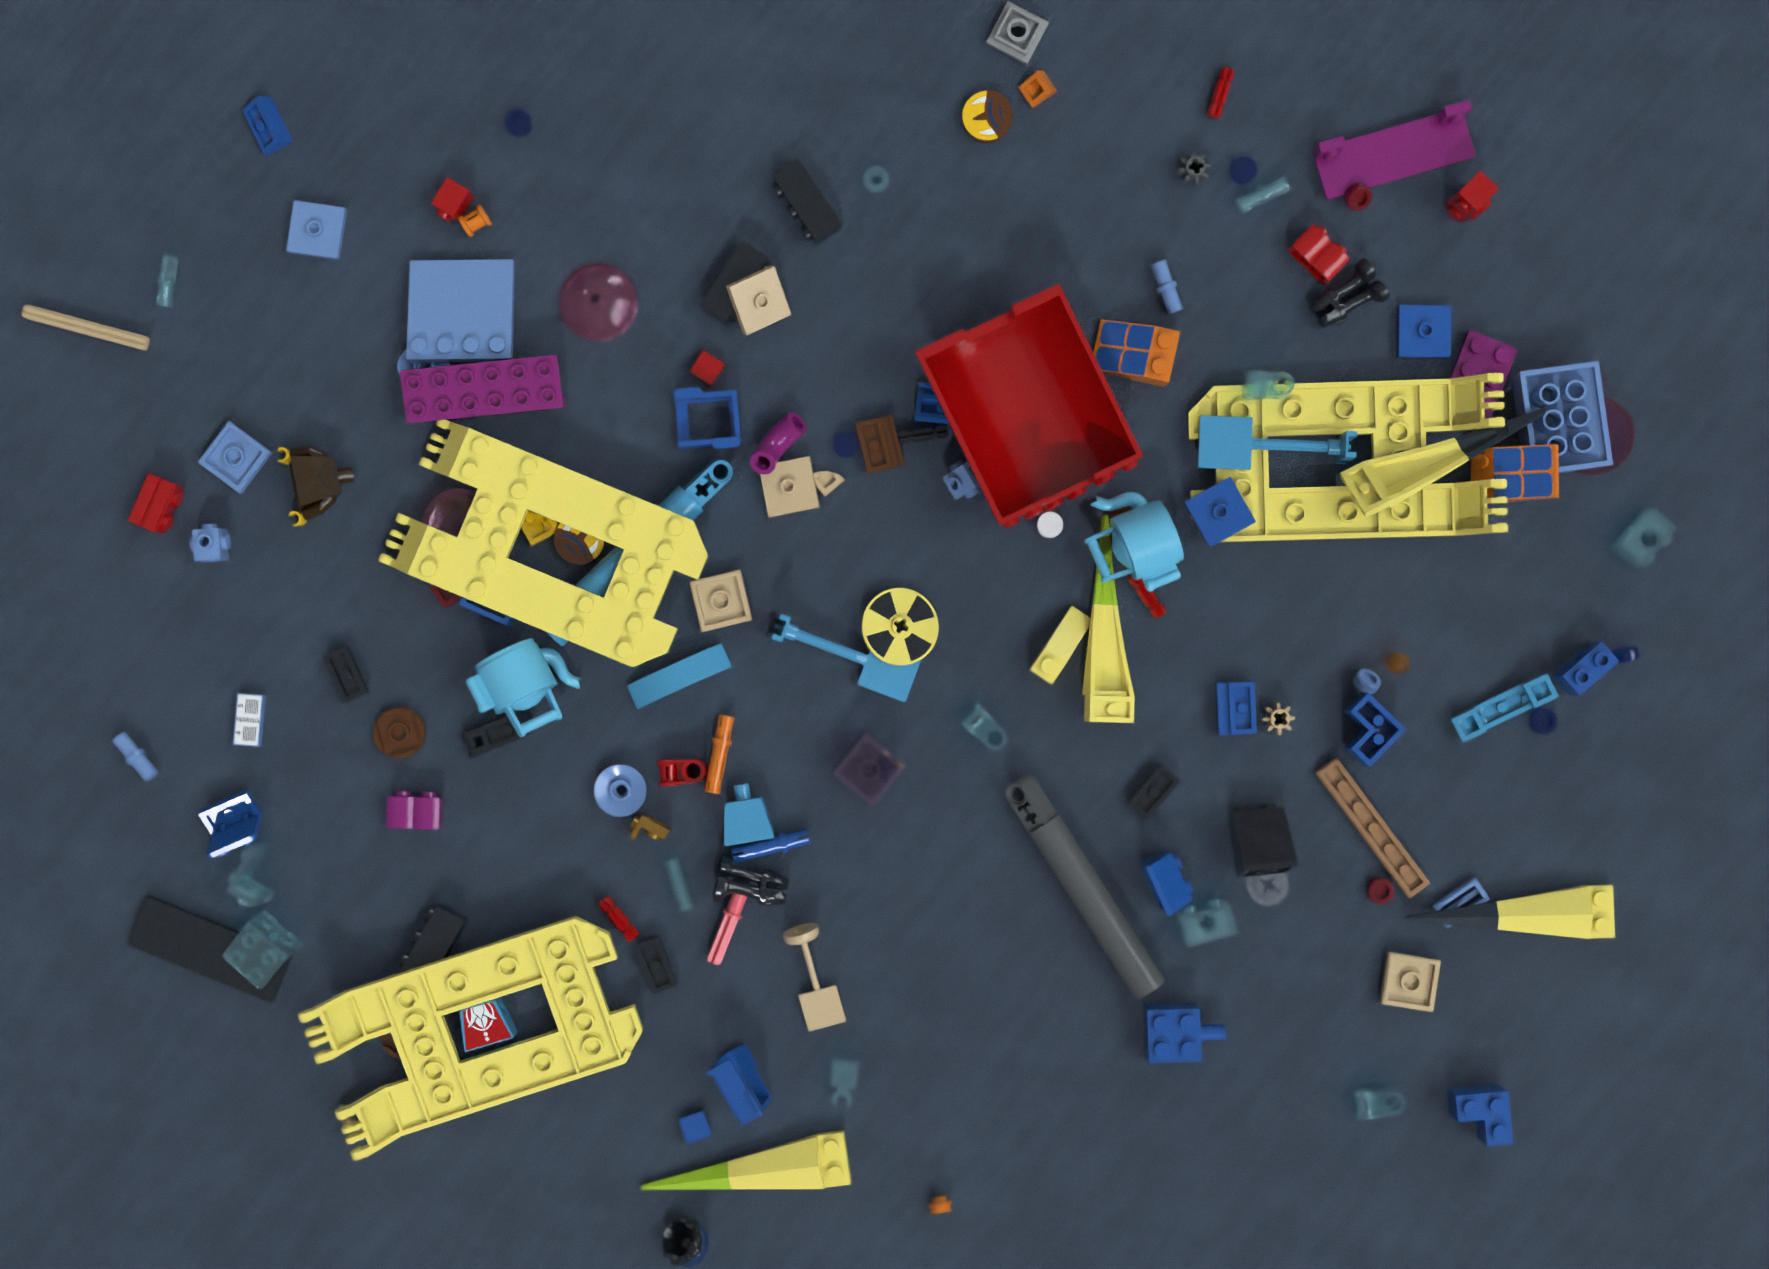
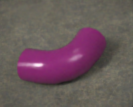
M789 412L759 442L750 458V465L755 472L763 475L771 473L783 453L807 432L806 424L798 414Z

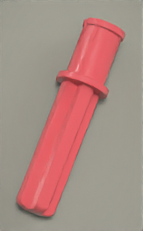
M732 894L726 909L722 910L724 915L706 959L708 962L714 965L721 964L738 919H742L740 914L747 896Z

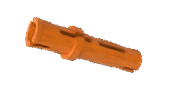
M718 715L715 737H712L711 740L713 747L704 787L705 792L720 794L727 753L733 741L730 740L735 720L733 716Z

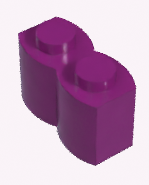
M395 790L394 795L387 796L386 828L441 829L443 824L444 797L437 796L435 791H421V796H411V791Z

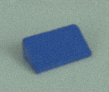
M257 96L242 109L264 155H269L293 142L270 96Z

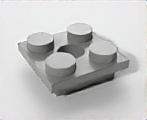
M1008 1L986 44L1028 65L1049 22ZM1015 26H1020L1024 29L1025 34L1022 37H1015L1012 35L1011 29Z

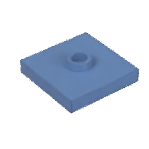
M294 200L286 251L291 254L340 260L347 209L345 207Z
M228 421L199 459L198 463L235 491L242 494L273 452L233 422Z

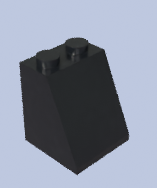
M1275 803L1261 805V809L1250 810V806H1241L1234 808L1235 812H1231L1228 816L1237 878L1289 873L1298 866L1284 807H1276Z

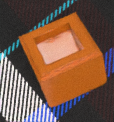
M1037 70L1018 86L1032 108L1057 92V89L1043 70Z

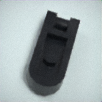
M514 713L520 724L532 719L527 713ZM508 716L460 735L462 741L466 742L469 749L467 752L469 759L522 739L517 734ZM532 731L526 733L525 736L522 738H525L528 735H530ZM481 736L485 745L479 747L476 737Z

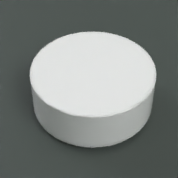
M1046 512L1037 520V530L1045 538H1054L1063 529L1062 518L1055 512Z

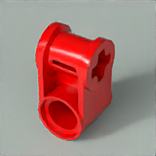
M698 758L656 760L660 770L658 787L695 783L703 780L708 772L707 764ZM692 763L697 764L701 769V773L697 778L689 774V766Z

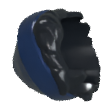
M683 1215L673 1219L663 1231V1257L669 1258L671 1265L692 1267L697 1265L704 1259L708 1251L709 1237L706 1229L697 1220H690Z

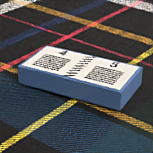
M237 693L233 745L262 747L266 695Z

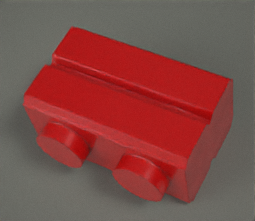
M147 473L127 521L154 533L164 535L165 531H168L173 525L174 517H172L175 507H179L184 499V493H182L184 487L157 475Z

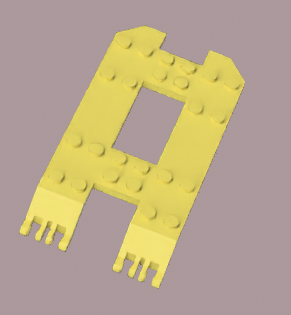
M1486 373L1452 379L1213 386L1187 414L1188 440H1199L1200 415L1253 417L1252 437L1257 439H1268V437L1341 435L1345 431H1357V435L1371 434L1372 459L1426 446V433L1459 432L1505 427V418L1503 417L1485 419V410H1503L1504 402L1484 403V399L1504 398L1502 390L1484 392V383L1500 384L1504 382L1503 373ZM1253 449L1251 451V470L1215 469V485L1231 476L1256 521L1221 542L1435 537L1508 532L1507 523L1488 525V515L1504 516L1508 514V508L1488 509L1487 507L1488 504L1507 503L1506 496L1487 498V489L1489 488L1506 489L1507 479L1430 484L1392 508L1387 507L1365 518L1346 486L1269 488L1268 450ZM1205 490L1189 491L1190 499Z
M448 420L436 421V426L450 430V434L447 439L435 433L431 434L430 439L443 444L444 448L441 449L428 443L425 448L432 453L441 454L436 464L432 460L423 457L418 465L477 488V492L458 537L398 513L395 518L396 522L410 526L407 535H403L402 532L395 529L390 530L389 535L403 540L404 543L400 545L387 539L385 542L386 546L400 550L398 557L394 559L392 556L382 553L378 561L631 667L667 654L678 628L658 621L654 617L674 570L699 580L707 561L708 553L695 522L468 427ZM528 510L624 549L604 598L508 559Z
M573 916L345 990L313 1008L298 1013L297 1015L302 1023H306L319 1016L322 1021L319 1025L306 1028L304 1031L306 1037L326 1032L308 1040L310 1047L319 1046L327 1041L331 1045V1048L320 1050L313 1055L316 1064L332 1060L366 1040L391 1033L408 1077L380 1086L355 1102L335 1110L338 1120L346 1119L354 1114L358 1116L359 1120L346 1123L341 1128L343 1134L351 1133L345 1137L347 1144H353L364 1138L367 1140L368 1144L351 1150L352 1159L355 1161L368 1157L403 1135L625 1064L643 1031V1026L635 1004L609 1011L594 966L616 960L618 957L610 932L578 916ZM542 984L558 1029L460 1060L444 1015Z

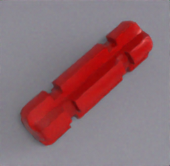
M1228 67L1221 68L1207 116L1214 119L1220 118L1231 86L1230 83L1235 73L1233 69Z
M1129 576V583L1137 589L1135 591L1145 606L1151 609L1150 613L1157 619L1164 615L1166 609L1162 603L1159 604V598L1154 591L1148 592L1142 578L1135 581L1132 576Z
M610 896L604 897L598 903V907L603 913L606 912L608 914L606 915L619 932H623V937L628 942H631L639 935V931L634 925L631 926L629 924L631 921L621 909L613 905L615 902Z

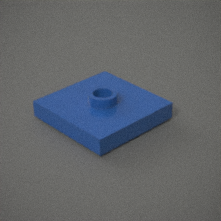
M1397 306V358L1449 359L1451 357V306Z
M1231 476L1184 502L1209 548L1256 522Z

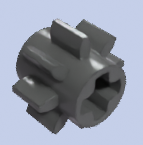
M1191 152L1189 160L1181 159L1180 164L1184 168L1179 169L1177 174L1183 175V184L1193 182L1194 187H1197L1199 179L1207 180L1209 176L1204 171L1209 170L1211 164H1205L1204 154L1198 157L1195 156L1194 152ZM1191 165L1194 166V169H1199L1197 174L1194 173V170H1189Z

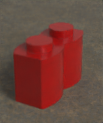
M1311 224L1287 251L1317 281L1325 285L1341 270L1350 258L1347 256V250L1341 244L1331 242L1328 238V232L1322 226Z

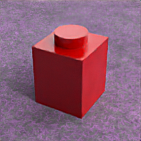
M447 177L431 204L437 209L436 215L447 222L453 219L459 223L458 216L464 215L475 196L468 189Z

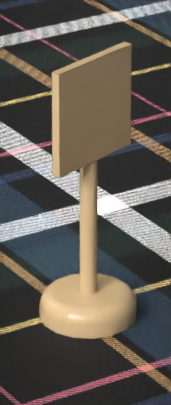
M816 923L801 924L783 933V939L786 944H801L814 988L813 991L798 995L809 1032L846 1022L836 984L824 988L819 986L807 942L814 940L819 934V928Z

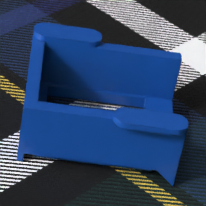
M699 387L680 388L674 391L679 450L703 447L721 449L741 445L736 390L702 392ZM729 401L731 437L690 440L687 404Z
M745 1043L718 1057L704 1073L714 1077L715 1084L735 1118L741 1121L739 1127L763 1115L773 1099L756 1070L758 1064Z

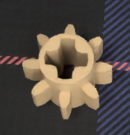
M1278 702L1274 704V709L1264 708L1267 714L1266 717L1261 718V721L1267 722L1266 731H1271L1275 728L1276 735H1281L1283 728L1292 730L1289 723L1290 720H1295V717L1290 716L1288 713L1291 708L1290 706L1280 709L1281 706ZM1274 714H1282V716L1280 717L1282 721L1281 724H1274L1276 720Z

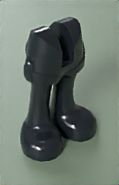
M1363 258L1356 263L1355 273L1348 281L1332 291L1325 289L1318 293L1317 299L1308 307L1314 315L1326 309L1325 307L1329 304L1333 306L1334 310L1332 312H1327L1317 321L1321 328L1343 323L1347 319L1349 312L1366 302L1375 301L1383 303L1390 299L1386 286L1380 280H1376L1357 295L1341 302V299L1347 294L1375 278V270L1367 259Z
M721 855L717 870L718 878L712 895L713 902L723 901L728 894H739L758 900V904L762 906L785 905L787 895L779 890L788 889V878L770 869H765L763 873L744 868L734 863L730 856ZM727 877L749 880L757 883L758 886L736 882Z

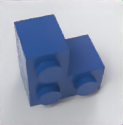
M1360 693L1343 710L1361 728L1344 749L1365 767H1371L1407 730L1369 693Z
M1499 1084L1447 1089L1449 1115L1457 1122L1476 1121L1478 1140L1486 1146L1514 1144L1508 1090Z

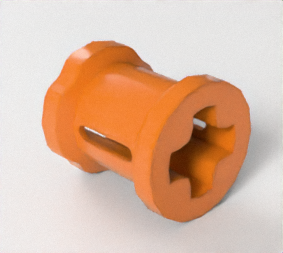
M480 204L477 205L476 210L464 217L462 215L458 216V220L469 237H472L473 232L485 225H492L491 220Z

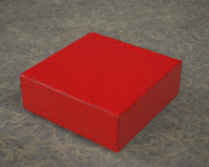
M703 350L689 372L712 387L726 365Z

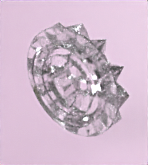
M1285 873L1251 876L1247 879L1249 895L1255 902L1265 906L1279 904L1287 896L1290 886ZM1273 878L1272 884L1277 891L1268 889L1267 892H1264L1265 886L1262 885L1259 879L1269 881Z

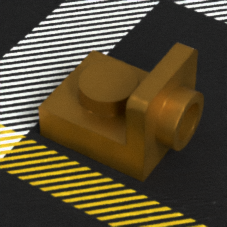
M644 813L641 818L636 816L629 827V830L632 831L629 838L635 840L644 828L646 829L645 834L658 841L660 838L665 840L672 828Z

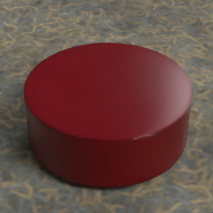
M1363 183L1352 184L1344 194L1345 203L1350 209L1355 211L1366 208L1372 200L1371 190Z
M1377 877L1369 881L1366 893L1371 901L1377 904H1386L1394 896V887L1389 880Z

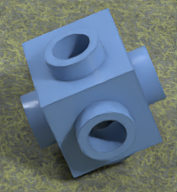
M963 460L949 467L951 472L943 477L948 490L955 500L963 496L968 500L981 492L968 462L964 463Z
M202 524L201 529L192 530L189 544L191 551L194 552V561L202 563L229 561L228 549L231 548V538L227 534L226 529L218 528L217 524Z

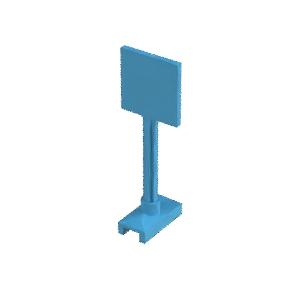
M1200 415L1198 468L1251 470V451L1253 449L1326 452L1327 455H1336V464H1347L1356 458V452L1348 451L1351 450L1349 442L1357 437V431H1345L1336 439H1328L1327 441L1257 439L1252 437L1253 417Z
M775 613L774 618L780 619L781 622L780 625L775 624L774 629H777V633L768 632L767 637L782 642L783 638L791 641L796 639L863 665L857 685L906 702L921 660L905 666L891 665L875 657L870 650L868 654H863L799 630V626L790 623L791 617Z

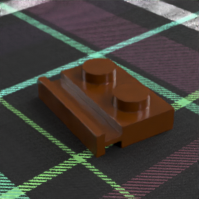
M892 414L855 423L868 475L904 466Z

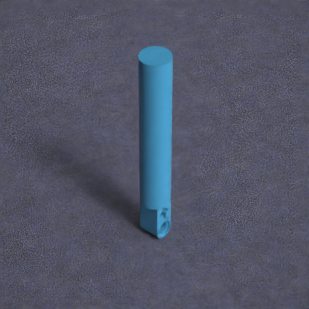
M713 459L683 488L678 486L658 506L694 521L704 511L701 507L731 479L733 474L731 465L724 459ZM718 464L726 466V474L721 478H716L713 475V469ZM698 483L700 485L707 484L705 486L707 491L705 494L700 492L697 495L695 494L697 492L695 486ZM615 546L575 586L604 598L624 549ZM548 633L561 646L568 642V640Z

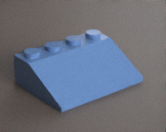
M1599 361L1520 371L1511 376L1516 417L1546 408L1545 415L1518 430L1520 446L1557 444L1559 451V474L1613 465Z

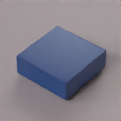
M704 1109L679 1117L678 1121L687 1144L712 1135Z

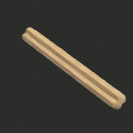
M29 304L23 307L22 317L144 351L149 347L150 338L144 335Z

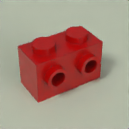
M1480 170L1444 206L1447 208V213L1452 219L1459 220L1461 223L1468 218L1473 221L1492 204L1489 199L1499 188Z

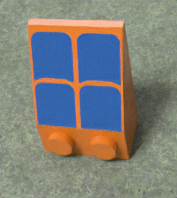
M1101 319L1093 354L1103 374L1165 387L1170 381L1180 331L1152 325Z
M1558 445L1489 448L1471 459V481L1507 479L1506 489H1487V498L1506 496L1507 502L1559 498Z

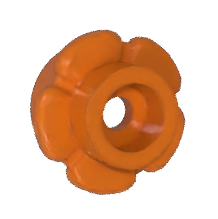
M947 1196L931 1198L932 1203L927 1204L932 1215L951 1212L950 1203H953V1201H947Z

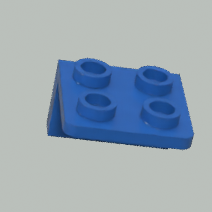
M248 789L199 810L198 815L211 834L206 851L209 858L215 856L222 857L232 849L239 846H248L256 840L263 813Z

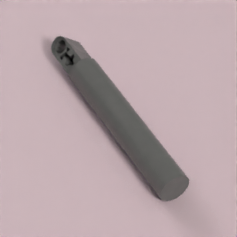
M1026 774L1020 776L1006 789V797L1134 998L1139 999L1150 994L1164 983L1163 975L1035 778Z

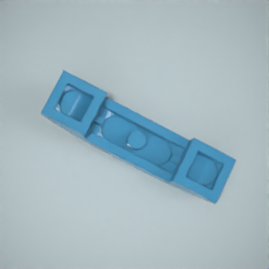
M722 643L641 678L627 685V688L636 708L640 709L707 677L731 668L732 665Z
M1545 673L1496 694L1461 712L1450 720L1461 742L1464 743L1487 732L1486 730L1558 698L1559 695L1548 674Z

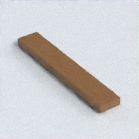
M1334 757L1314 772L1407 898L1410 899L1430 884L1337 757Z

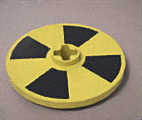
M892 588L881 592L869 602L862 616L861 630L866 646L875 657L891 665L905 666L916 663L929 654L936 643L939 624L933 606L923 595L911 589ZM903 621V627L906 628V631L896 632L897 626L894 625V622L899 623Z

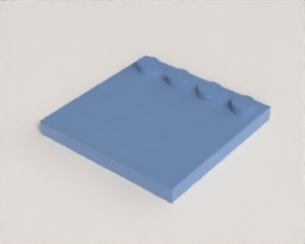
M411 260L409 268L406 353L408 363L490 362L513 359L514 260Z

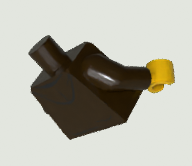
M312 446L291 449L279 447L277 449L280 453H286L284 459L277 461L289 464L297 508L302 509V511H291L289 513V517L295 515L299 517L298 523L292 525L294 527L303 526L307 520L324 514L336 503L337 497L340 496V484L354 482L352 467L337 469L335 458L329 457L322 450Z

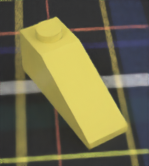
M1071 606L1028 670L1048 684H1053L1089 628L1091 618Z

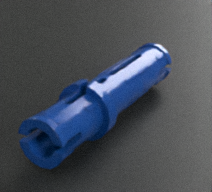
M805 828L804 830L789 834L782 832L779 833V836L772 839L731 847L732 854L743 852L741 855L733 856V860L735 863L780 851L787 853L789 849L811 845L809 837L799 840L800 837L808 836L809 831Z

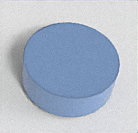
M1360 669L1354 676L1353 683L1360 691L1374 694L1380 687L1381 680L1375 672L1369 669Z

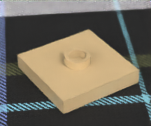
M768 266L726 286L744 335H749L791 315L775 266Z
M810 456L778 462L771 473L760 474L769 518L820 508Z
M740 569L690 581L701 632L753 620Z
M1387 951L1379 1003L1433 1012L1441 960Z

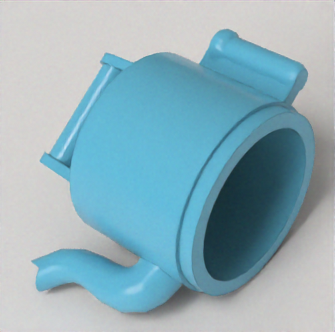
M1130 491L1119 494L1112 499H1104L1095 495L1096 502L1090 505L1100 510L1112 511L1123 507L1133 508L1130 511L1110 518L1111 528L1084 540L1102 577L1100 579L1102 583L1130 574L1135 581L1142 578L1146 590L1152 592L1154 589L1178 580L1181 577L1176 564L1184 559L1182 545L1174 523L1160 500L1148 503L1142 495ZM1112 533L1113 553L1116 559L1127 569L1113 575L1097 539Z
M531 638L511 645L478 663L474 667L476 675L468 678L466 684L478 706L479 712L483 713L492 708L496 714L505 712L517 734L522 738L526 733L551 721L562 719L561 711L551 691L557 685V682L548 664L553 668L559 679L568 686L580 689L578 681L582 678L568 671L560 653L552 648H539L538 644ZM546 696L551 710L520 724L513 711L530 709Z

